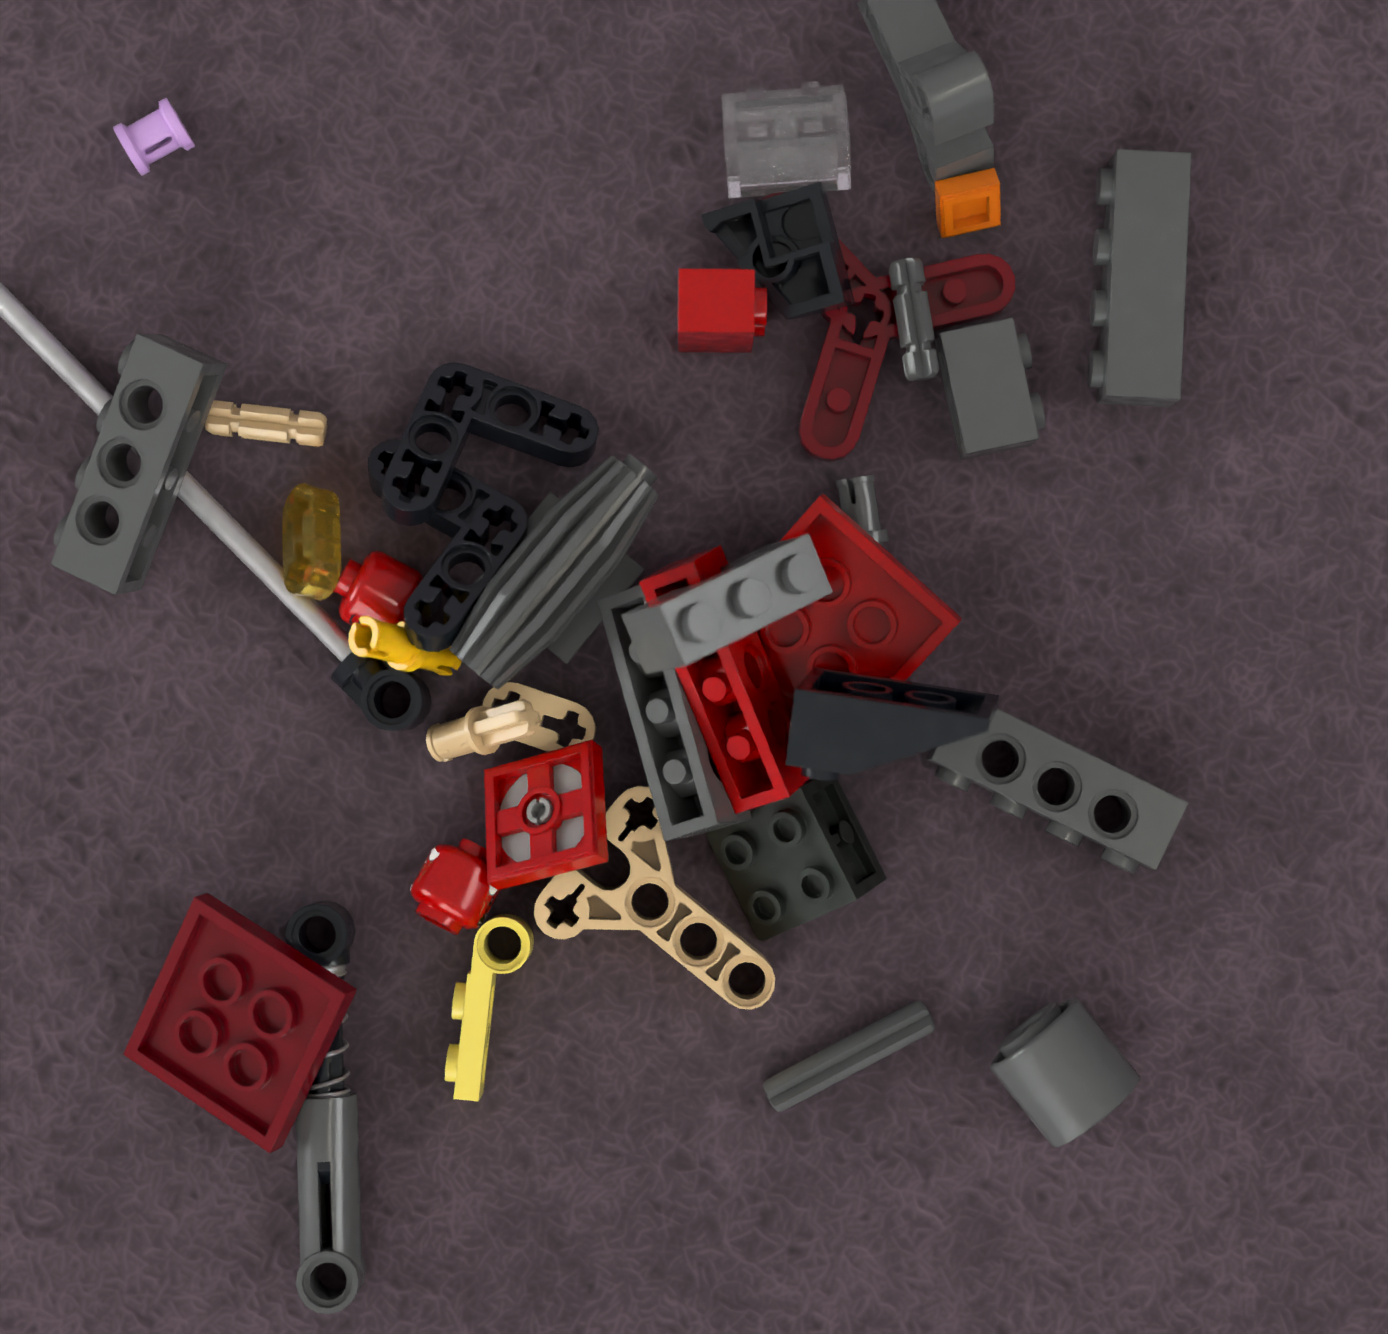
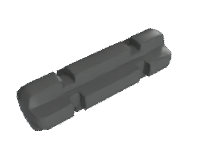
M920 258L900 259L891 263L889 277L891 290L897 291L893 302L900 347L906 348V354H903L904 356L902 357L905 377L909 381L927 380L937 376L939 363L937 350L931 349V343H933L935 337L927 291H922L921 287L926 282L923 262Z

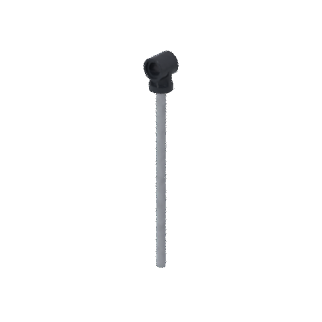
M0 283V317L99 416L103 406L108 400L113 398V395ZM132 447L131 449H132V450L138 455V457L140 458L139 453L137 452V450H136L134 447ZM187 471L177 496L341 661L340 665L333 672L331 679L362 709L368 721L379 729L398 732L412 730L423 723L430 712L432 702L430 690L423 679L412 672L396 670L390 667L387 661L370 657H359L353 654L349 647V634ZM401 683L410 693V707L402 716L393 718L387 714L383 707V695L387 688L393 684Z

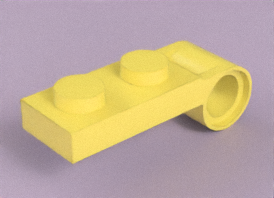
M500 914L492 917L480 927L474 939L471 970L467 973L466 983L456 982L452 1019L462 1020L460 1044H449L445 1066V1081L455 1082L453 1099L478 1102L482 1097L496 975L511 973L520 968L533 950L534 937L532 930L526 921L516 915ZM505 926L513 929L519 935L521 950L517 957L510 960H502L491 953L488 946V937L492 929Z

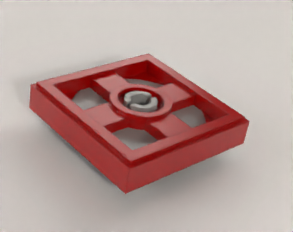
M584 741L484 770L487 883L497 890H502L608 862L602 747L595 741Z

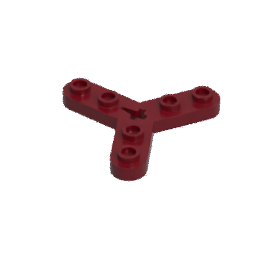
M785 192L769 194L763 199L776 196ZM840 239L839 243L855 304L851 306H859L863 298H869L875 301L873 311L881 314L882 320L881 322L870 321L859 345L852 343L856 329V316L847 312L849 306L820 313L828 321L829 328L800 420L799 438L802 447L810 456L819 461L826 462L843 459L853 451L861 435L888 342L899 339L893 302L897 291L891 290L889 275L875 277ZM975 254L924 266L926 282L921 286L922 291H927L933 331L990 318L999 314L1009 304L1016 289L1015 275L1010 265L1001 257L993 254Z

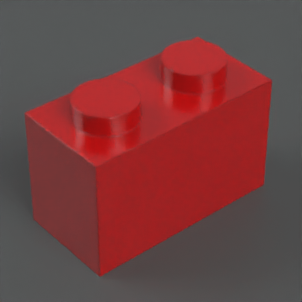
M679 269V352L752 353L754 336H765V326L767 323V288H755V269Z

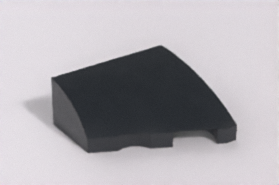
M817 182L763 200L753 198L702 214L704 226L711 233H715L738 259L737 264L742 269H755V280L762 288H767L768 299L785 319L791 320L855 304L824 184Z

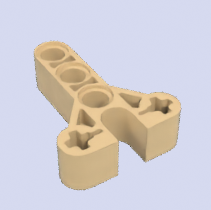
M639 785L627 789L607 810L606 825L607 839L619 848L629 860L630 875L628 879L619 886L604 887L581 869L555 875L539 894L535 902L534 917L537 926L544 934L554 939L564 940L575 937L583 929L640 930L729 1004L739 1009L748 1010L761 1007L770 999L775 988V976L770 962L756 948L675 883L667 844L664 841L659 820L652 828L642 824L636 830L632 829L625 839L620 838V834L628 826L627 821L631 816V812L625 807L627 802L631 798L638 803H641L647 797L652 799L649 786ZM654 807L652 814L656 819H658L656 809ZM647 883L657 884L665 890L669 902L666 910L661 915L645 917L635 909L633 894L641 885ZM583 884L585 888L576 898L578 902L573 908L574 913L579 917L578 921L573 923L571 920L565 919L559 925L554 923L549 918L554 911L553 906L548 902L549 898L553 896L558 900H562L568 894L572 895L577 887ZM704 923L715 932L717 937L716 944L708 954L694 956L686 952L682 947L680 937L684 929L689 925ZM744 962L754 963L764 972V982L761 988L749 995L739 994L729 984V975L732 969Z

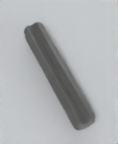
M914 1001L767 1079L763 1084L764 1091L772 1107L777 1112H782L932 1033L935 1029L934 1021L926 1006L921 1001Z

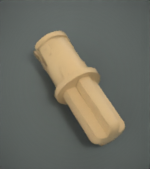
M524 699L492 709L484 706L471 708L465 717L442 724H433L426 734L428 751L438 762L451 761L453 758L473 752L481 755L495 753L500 744L533 735L535 726L540 723L539 712H535L531 702Z

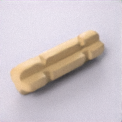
M214 400L205 422V429L212 435L232 437L234 432H236L238 436L246 439L290 443L291 439H296V443H299V445L319 447L324 444L326 438L327 419L320 412L300 410L299 415L294 414V411L287 408L243 403L241 408H237L233 402Z

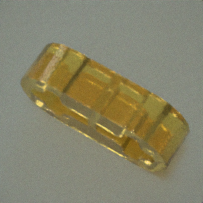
M301 483L291 490L283 508L284 584L288 592L315 600H324L334 591L341 572L339 500L333 491Z

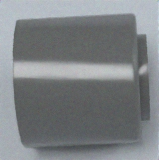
M1077 998L1068 999L1059 1005L1057 1002H1052L1029 1017L998 1046L1000 1052L992 1060L990 1066L994 1075L1052 1147H1060L1089 1130L1121 1104L1140 1082V1075Z

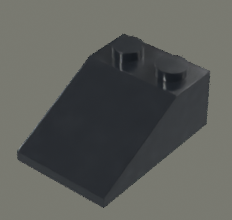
M814 667L795 688L785 765L802 767L801 774L812 779L838 780L840 773L854 774L988 732L998 708L999 695Z

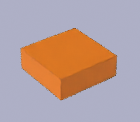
M995 168L934 181L936 221L941 238L1001 225L1000 181Z

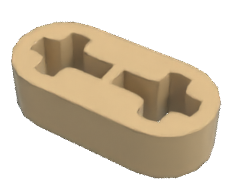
M507 682L498 690L493 687L488 691L483 700L482 706L492 709L497 699L507 700L511 692H516L520 694L519 700L530 701L533 710L539 712L540 723L535 726L534 734L515 741L548 752L563 748V746L558 744L559 733L541 725L545 715L564 720L569 711L579 714L578 725L586 728L583 740L572 739L569 746L588 740L594 741L597 727L593 715L587 708L576 702L514 682Z

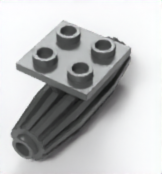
M630 454L622 462L614 456H610L561 499L550 491L528 518L527 537L489 581L449 650L497 690L546 648L564 663L568 664L603 622L597 600L631 588L645 571L626 552L659 497L657 492L651 487L658 477ZM484 572L475 581V583H477L481 578H483Z

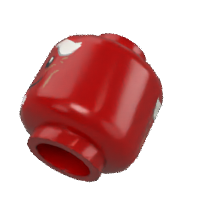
M462 838L458 847L449 844H439L431 849L411 885L410 892L418 903L415 910L416 914L435 926L458 935L462 928L475 929L483 923L500 890L487 883L486 849L468 839Z

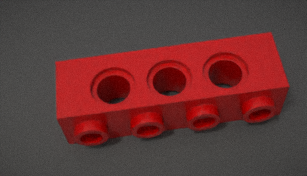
M718 545L667 564L639 581L646 601L649 602L670 591L693 585L721 573L720 567L728 564L722 546ZM757 631L687 666L675 668L735 814L788 798L810 779L801 774L802 767L785 765L792 716Z

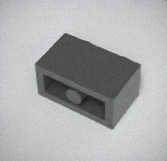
M1013 317L941 332L934 343L960 461L1032 446L1039 439L1037 429L1045 428V415L1039 393H1029L1024 370L1032 368V356L1026 333H1016Z

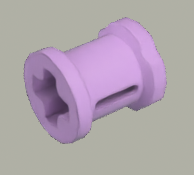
M167 97L158 102L159 109L129 126L119 123L113 127L120 143L141 176L150 172V164L180 147L187 151L195 147Z

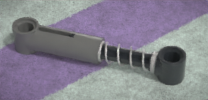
M320 901L306 905L292 915L287 923L285 939L288 945L339 978L344 979V975L347 973L345 971L347 968L346 964L350 963L349 949L354 942L356 930L353 918L346 908L336 902ZM314 916L328 919L335 928V942L330 949H318L308 940L306 933L307 925ZM346 1013V1015H345V1017H344L342 1023L348 1018V1014H347V1013ZM342 1023L296 1117L300 1269L297 1273L296 1287L298 1296L305 1306L317 1313L323 1314L340 1312L350 1305L364 1283L366 1275V1265L362 1256L357 1092L351 1091L348 1087L344 1086V1080L350 1075V1071L344 1067L343 1051L349 1047V1043L343 1039ZM327 1184H331L332 1240L330 1241L328 1238ZM329 1262L340 1266L346 1274V1286L340 1289H330L324 1286L318 1278V1265Z

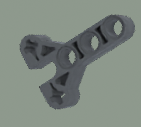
M862 0L858 2L860 12L899 92L916 143L919 161L932 191L935 193L934 181L994 168V146L985 129L986 126L994 123V98L987 71L975 51L968 53L955 41L936 0Z

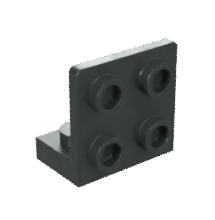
M811 779L805 782L790 797L751 810L752 819L708 832L706 835L759 941H766L849 904L887 879L838 780Z

